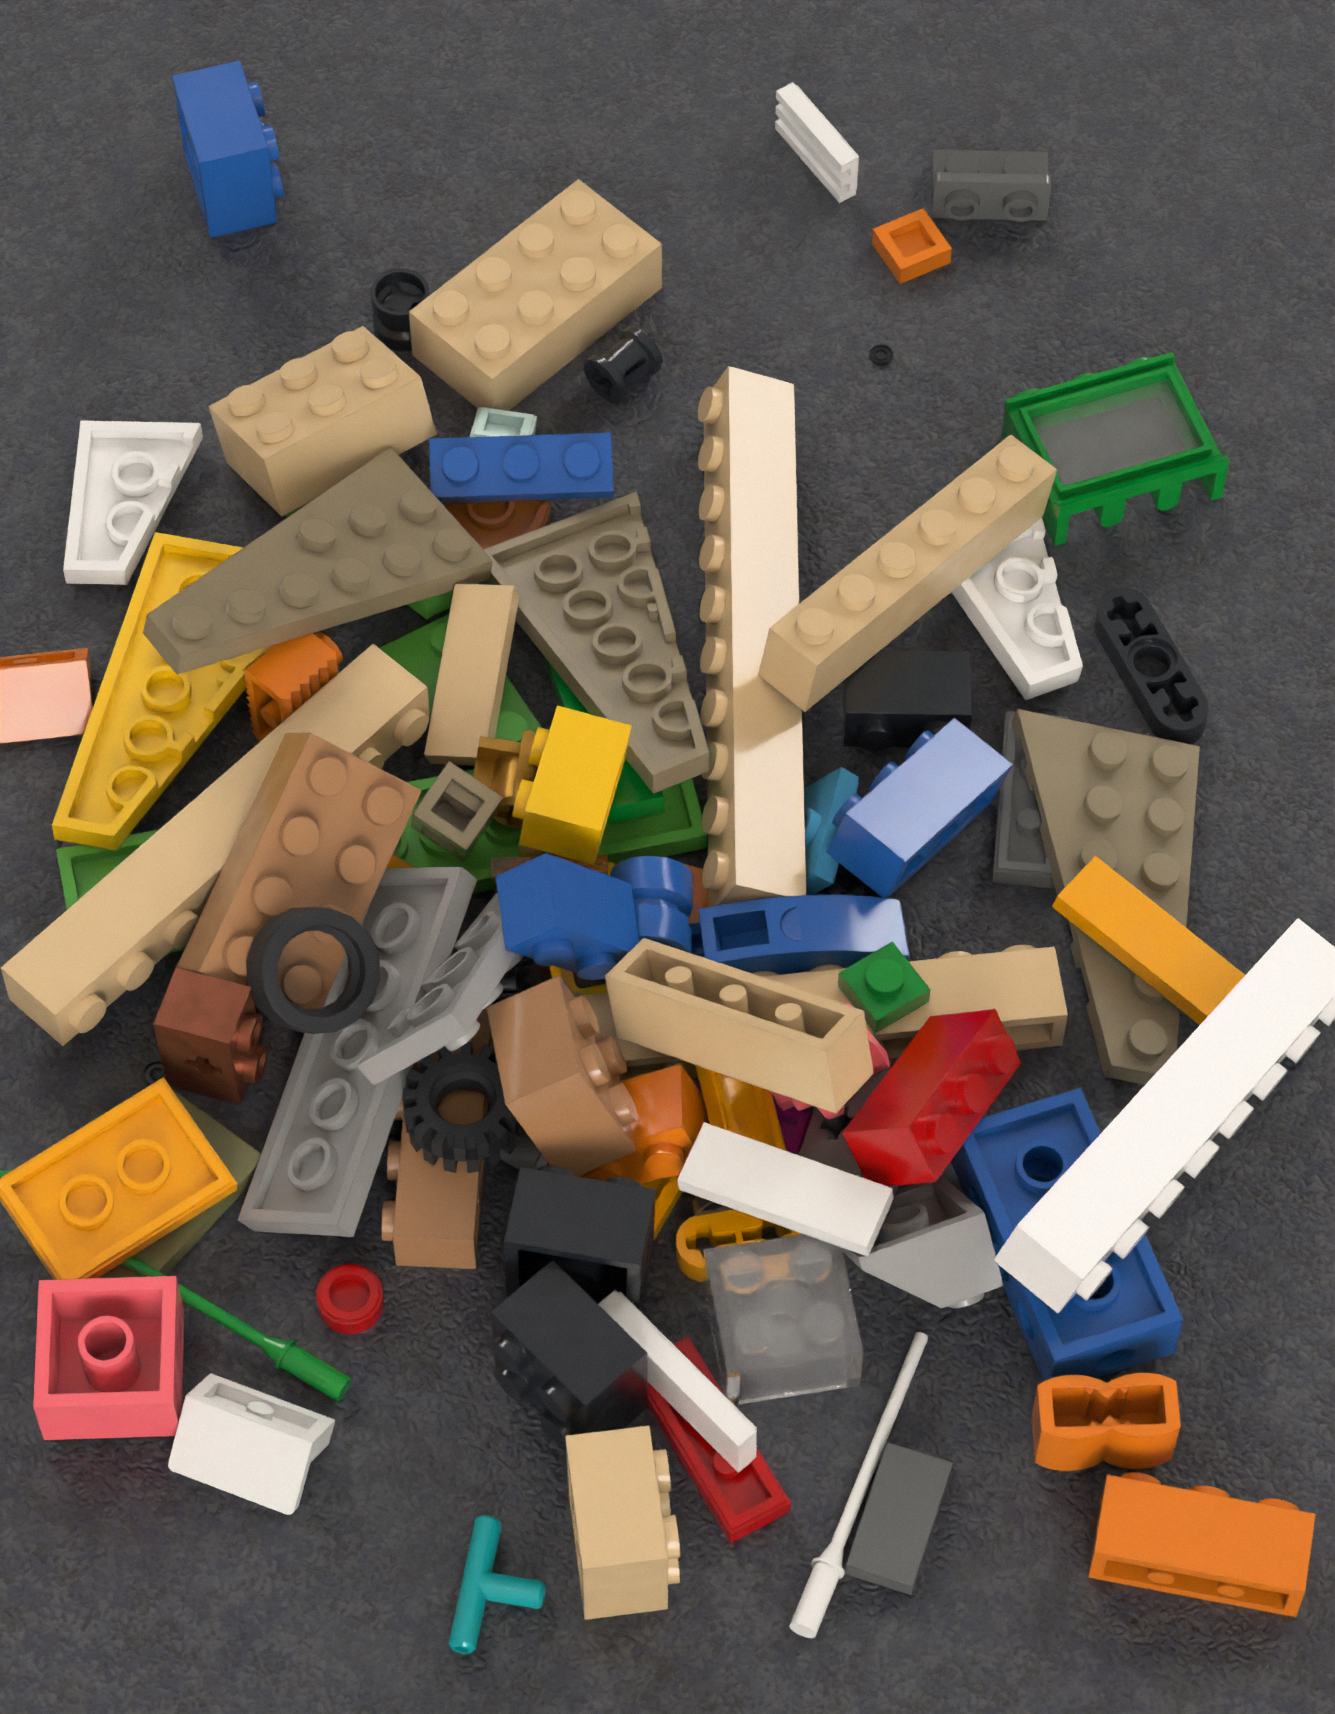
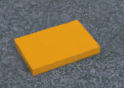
M164 1077L0 1178L1 1203L53 1280L99 1278L237 1191V1182Z

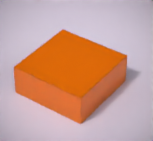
M924 208L873 228L872 245L899 284L951 263L952 248Z

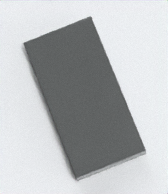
M889 1442L886 1443L846 1563V1575L912 1595L952 1472L953 1462Z

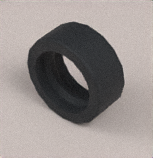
M291 908L271 918L254 937L246 959L247 986L251 987L252 997L256 1006L275 1024L308 1034L334 1033L356 1022L373 1003L380 982L379 953L370 933L352 916L331 908ZM305 931H321L332 935L343 946L348 957V978L343 992L333 1003L320 1009H305L294 1005L283 994L278 983V962L283 948L293 937Z

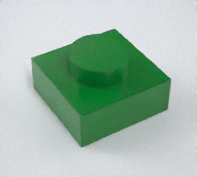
M893 941L838 973V987L855 1008L864 1010L865 1021L875 1034L929 1002L930 988Z

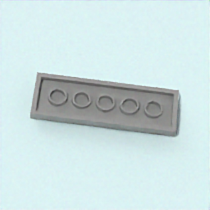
M463 867L386 868L361 922V925L370 933L380 959V982L373 1003L356 1022L337 1032L304 1033L238 1217V1221L252 1231L354 1236L403 1095V1088H405L407 1083L406 1077L413 1066L412 1064L373 1086L358 1069L357 1064L369 1050L376 1047L379 1049L394 1040V1037L387 1030L388 1026L402 1010L407 1008L411 1010L427 994L422 984L436 968L440 967L451 957L477 879ZM347 955L323 1007L333 1003L343 992L348 978Z

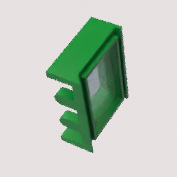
M1173 352L1152 358H1137L1121 367L1096 374L1084 373L1068 382L1043 389H1027L1015 397L1005 399L1001 433L1003 440L1009 435L1014 436L1057 469L1042 517L1044 526L1054 546L1066 543L1069 516L1094 508L1103 527H1111L1123 519L1127 498L1150 492L1159 511H1167L1179 503L1183 482L1200 478L1211 501L1222 498L1230 458L1220 453L1174 362L1175 355Z

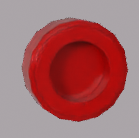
M354 1263L336 1266L328 1270L320 1279L316 1289L318 1313L324 1324L335 1332L343 1334L361 1333L371 1328L380 1319L384 1309L382 1284L377 1275L366 1266Z

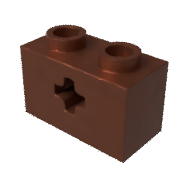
M176 967L153 1023L165 1080L170 1087L241 1105L249 1083L258 1084L260 1082L268 1057V1047L261 1045L260 1039L263 1017L256 1014L251 987Z

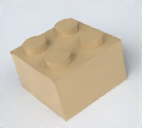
M650 1426L565 1436L568 1494L584 1619L667 1610L668 1585L680 1583L678 1563L680 1544L676 1516L671 1515L669 1492L671 1491V1482L666 1449L653 1450Z

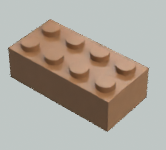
M285 733L177 964V968L247 986L246 959L253 939L271 918L291 908L323 907L350 915L361 924L422 790L312 733ZM305 931L293 937L283 948L278 962V983L283 994L294 1005L305 1009L322 1008L346 957L343 946L332 935L321 931Z

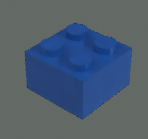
M240 60L173 75L172 81L183 153L209 237L213 238L277 223L275 199L284 197L277 164H270V161L279 159V151L272 125L264 126L263 121L259 120V117L265 116V108L258 82L247 83Z

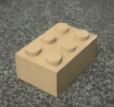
M364 326L354 331L340 334L331 343L302 358L288 361L281 369L250 385L236 388L229 396L208 406L227 464L282 517L311 502L389 447L399 455L437 435L421 377Z

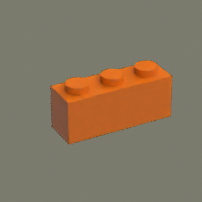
M1125 1473L1120 1477L1107 1474L1100 1502L1088 1578L1296 1617L1306 1590L1316 1514L1299 1511V1508L1293 1503L1280 1499H1264L1256 1503L1230 1498L1229 1494L1224 1490L1211 1486H1194L1187 1490L1161 1485L1158 1479L1147 1474Z

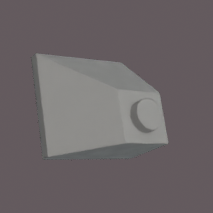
M940 1175L936 1182L912 1184L897 1190L889 1216L885 1217L868 1257L839 1247L861 1270L941 1309L944 1307L962 1308L973 1305L983 1299L985 1292L1004 1286L999 1266L994 1261L996 1254L984 1211L942 1175Z

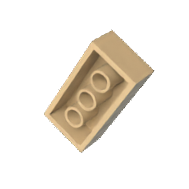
M578 179L409 311L412 355L476 408L487 407L510 411L662 288V243Z

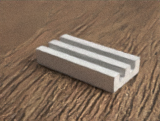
M791 83L777 90L776 99L780 104L776 106L775 114L780 119L775 121V129L839 203L856 195L859 155L797 85Z

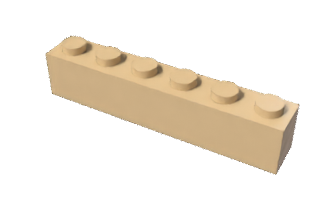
M1009 435L773 624L768 631L758 675L806 712L1041 519L1044 515L1057 469L1014 436Z

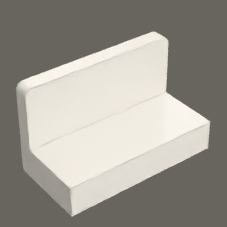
M210 1373L185 1396L168 1467L171 1471L290 1515L299 1507L310 1463L329 1445L335 1419Z

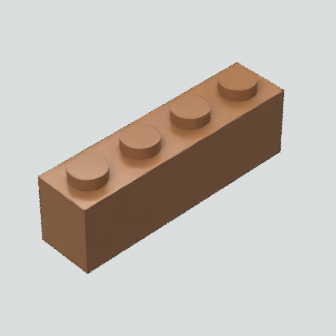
M486 1008L481 1011L476 1019L480 1023L479 1030L468 1041L472 1042L473 1054L476 1055L480 1054L484 1044L492 1048L494 1046ZM461 1047L454 1051H451V1053H461ZM438 1050L430 1054L434 1061L439 1059ZM419 1061L415 1062L412 1066V1069L420 1072ZM458 1090L443 1097L438 1106V1112L449 1123L456 1125L473 1124L482 1120L487 1115L489 1101L480 1092ZM401 1098L394 1121H403L401 1141H389L387 1157V1179L397 1181L396 1201L384 1200L382 1240L393 1241L396 1266L476 1269L485 1158L478 1160L479 1172L473 1173L467 1172V1161H458L456 1173L444 1171L443 1158L439 1157L434 1166L425 1161L423 1148L416 1152L410 1143L409 1133H406L403 1101Z

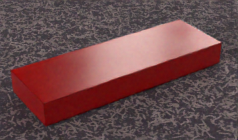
M686 1337L674 1343L673 1345L724 1395L690 1338ZM648 1382V1409L730 1544L791 1511L790 1500L757 1447L756 1458L738 1473Z

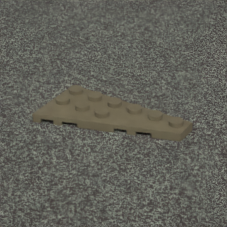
M389 447L148 613L143 634L174 672L181 674L454 590L455 584H475L488 580L493 560L400 456Z
M637 491L483 549L493 560L489 579L485 580L487 585L515 586L520 594L516 621L591 715L632 725L625 759L653 794L710 771L709 750L695 700H692L686 667L683 656H680L677 647L676 631L658 568L655 567L651 553V541L647 527H644Z
M1017 709L1011 723L1016 741H1021L1027 762L1024 772L1029 791L1035 792L1042 819L1039 830L1052 871L1051 875L1057 896L1092 858L1097 856L1186 927L1200 746ZM1069 921L1074 940L1070 948L1075 967L1081 968L1089 997L1086 1009L1104 1077L1146 1085L1177 1051L1180 1009Z

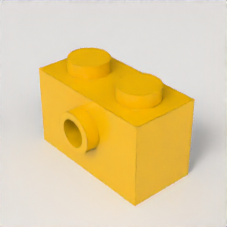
M557 706L550 730L538 727L533 741L528 764L538 767L534 782L522 779L515 800L512 817L523 819L519 845L588 864H595L624 766L632 725Z

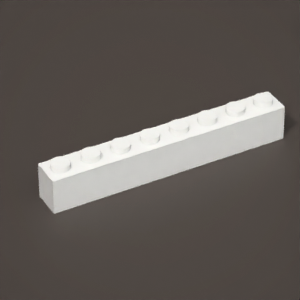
M1297 918L1020 1221L994 1258V1261L1057 1313L1064 1308L1076 1293L1087 1301L1113 1270L1112 1267L1104 1262L1110 1254L1115 1252L1124 1259L1149 1229L1141 1221L1148 1211L1157 1218H1160L1185 1188L1177 1181L1179 1176L1185 1171L1191 1177L1196 1178L1220 1148L1211 1141L1218 1132L1227 1139H1230L1254 1110L1246 1102L1249 1097L1254 1094L1263 1101L1288 1071L1280 1062L1287 1056L1297 1063L1318 1038L1320 1032L1313 1027L1318 1019L1327 1026L1335 1020V947Z

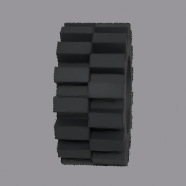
M467 1042L461 1046V1053L452 1054L444 1046L438 1050V1060L434 1061L430 1055L419 1060L420 1072L412 1068L410 1069L406 1077L407 1088H403L402 1095L406 1133H409L410 1143L417 1152L423 1148L424 1160L433 1166L439 1157L443 1158L444 1171L456 1173L458 1161H467V1172L473 1173L479 1172V1159L486 1158L491 1168L501 1162V1149L510 1155L517 1147L516 1135L522 1137L524 1129L505 1104L498 1064L495 1061V1049L484 1044L480 1054L476 1055L473 1054L472 1042ZM458 1090L480 1092L490 1103L487 1115L482 1120L468 1125H456L445 1121L438 1112V1106L443 1097Z

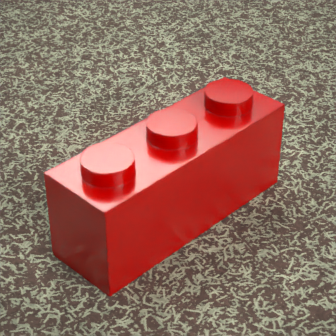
M996 1009L930 1016L842 1132L865 1179L885 1186L937 1181L1021 1064L1015 1044L1011 1037L1008 1036Z

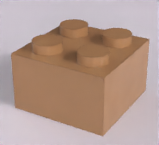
M556 976L486 1007L505 1104L550 1165L566 1168L576 1176H580L636 1151L630 1123L637 1121L638 1115L627 1088L620 1082L619 1075L627 1072L625 1059L616 1040L611 1035L602 1038L599 1034L597 1018L585 996L582 995L574 998L560 976Z

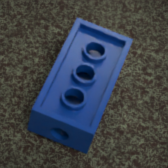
M1081 1088L981 1118L951 1160L964 1195L985 1213L996 1255L1020 1221L1101 1134ZM1144 1234L1124 1259L1115 1252H1112L1104 1261L1113 1270L1091 1296L1095 1299H1088L1086 1301L1076 1293L1059 1313L1055 1312L998 1264L1004 1285L1003 1288L1043 1382L1064 1375H1084L1100 1378L1175 1353L1183 1318L1146 1234Z

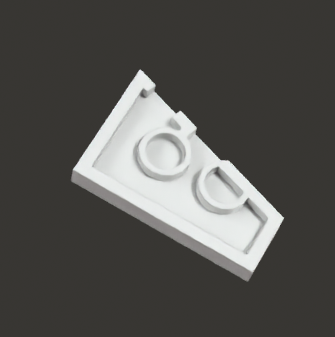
M80 422L63 567L66 584H128L203 438L201 423Z
M1042 518L952 591V594L1025 701L1078 682L1083 668L1067 607L1061 605L1055 582L1058 574L1053 557H1048L1043 540L1046 531Z

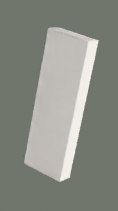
M705 1122L677 1179L679 1190L867 1257L894 1199L893 1189Z
M613 1291L598 1304L647 1352L648 1382L738 1473L756 1458L757 1428L621 1292Z

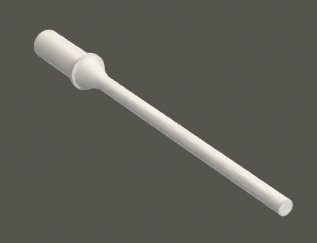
M916 1332L832 1541L824 1552L811 1562L812 1572L790 1623L791 1630L798 1635L807 1638L816 1637L837 1582L845 1574L842 1568L843 1549L927 1343L928 1336L924 1333Z

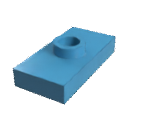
M842 767L807 786L804 791L806 895H814L834 884L839 862L827 853L838 830L832 824V821L842 805L852 795L856 794L859 784V777Z

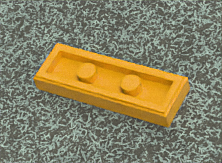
M1094 856L1060 892L1052 905L1055 910L1199 1025L1245 976L1244 973L1097 856Z

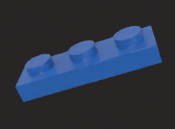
M611 432L429 439L431 492L441 503L614 497Z

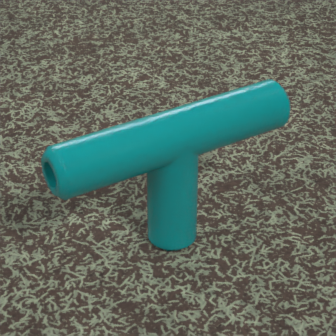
M481 1515L474 1522L448 1645L453 1651L461 1654H470L476 1650L486 1600L539 1609L543 1606L546 1585L543 1581L492 1573L502 1523L497 1518L489 1515Z

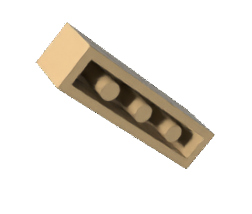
M643 938L605 975L617 1038L833 1113H837L874 1073L864 1010Z

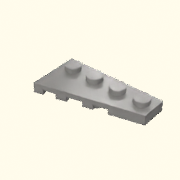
M498 893L495 894L454 945L458 952L448 958L440 967L436 968L422 984L427 994L411 1010L409 1008L402 1010L388 1026L387 1030L394 1037V1040L379 1049L376 1047L369 1050L357 1064L358 1069L373 1086L444 1046L449 1051L460 1048L479 1030L480 1023L476 1020L479 1014L503 991L504 987L500 980L504 974L524 957L523 955L505 950Z

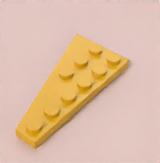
M154 533L52 823L54 840L116 851L247 688L244 684L246 680L243 677L245 673L242 669L268 647L176 674L143 634L148 613L243 549V547Z

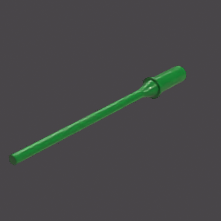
M134 1256L120 1264L141 1277L166 1276ZM178 1283L184 1303L260 1347L276 1364L275 1369H284L337 1402L343 1398L352 1382L351 1377L296 1345L294 1339L285 1341L269 1337Z

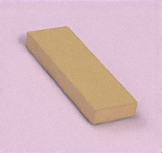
M454 585L424 756L430 764L447 765L450 761L454 765L475 766L480 736L495 738L520 597L515 586Z

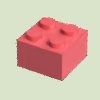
M177 1276L39 1280L33 1408L44 1440L176 1435L182 1412L184 1307Z

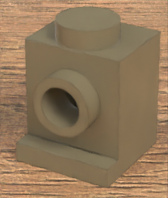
M449 761L413 812L411 828L464 863L491 824L495 809L503 797Z

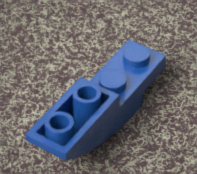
M801 895L764 898L698 909L700 922L689 924L692 930L691 954L749 973L771 971L779 975L809 972L815 967L828 964L848 968L892 941L905 958L911 961L902 905L900 900L854 895Z

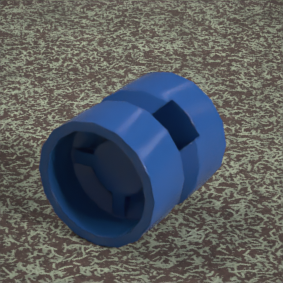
M658 856L633 857L615 865L611 870L610 876L631 883L639 941L646 938L691 953L692 930L689 926L688 918L693 909L694 876L691 870L679 861Z

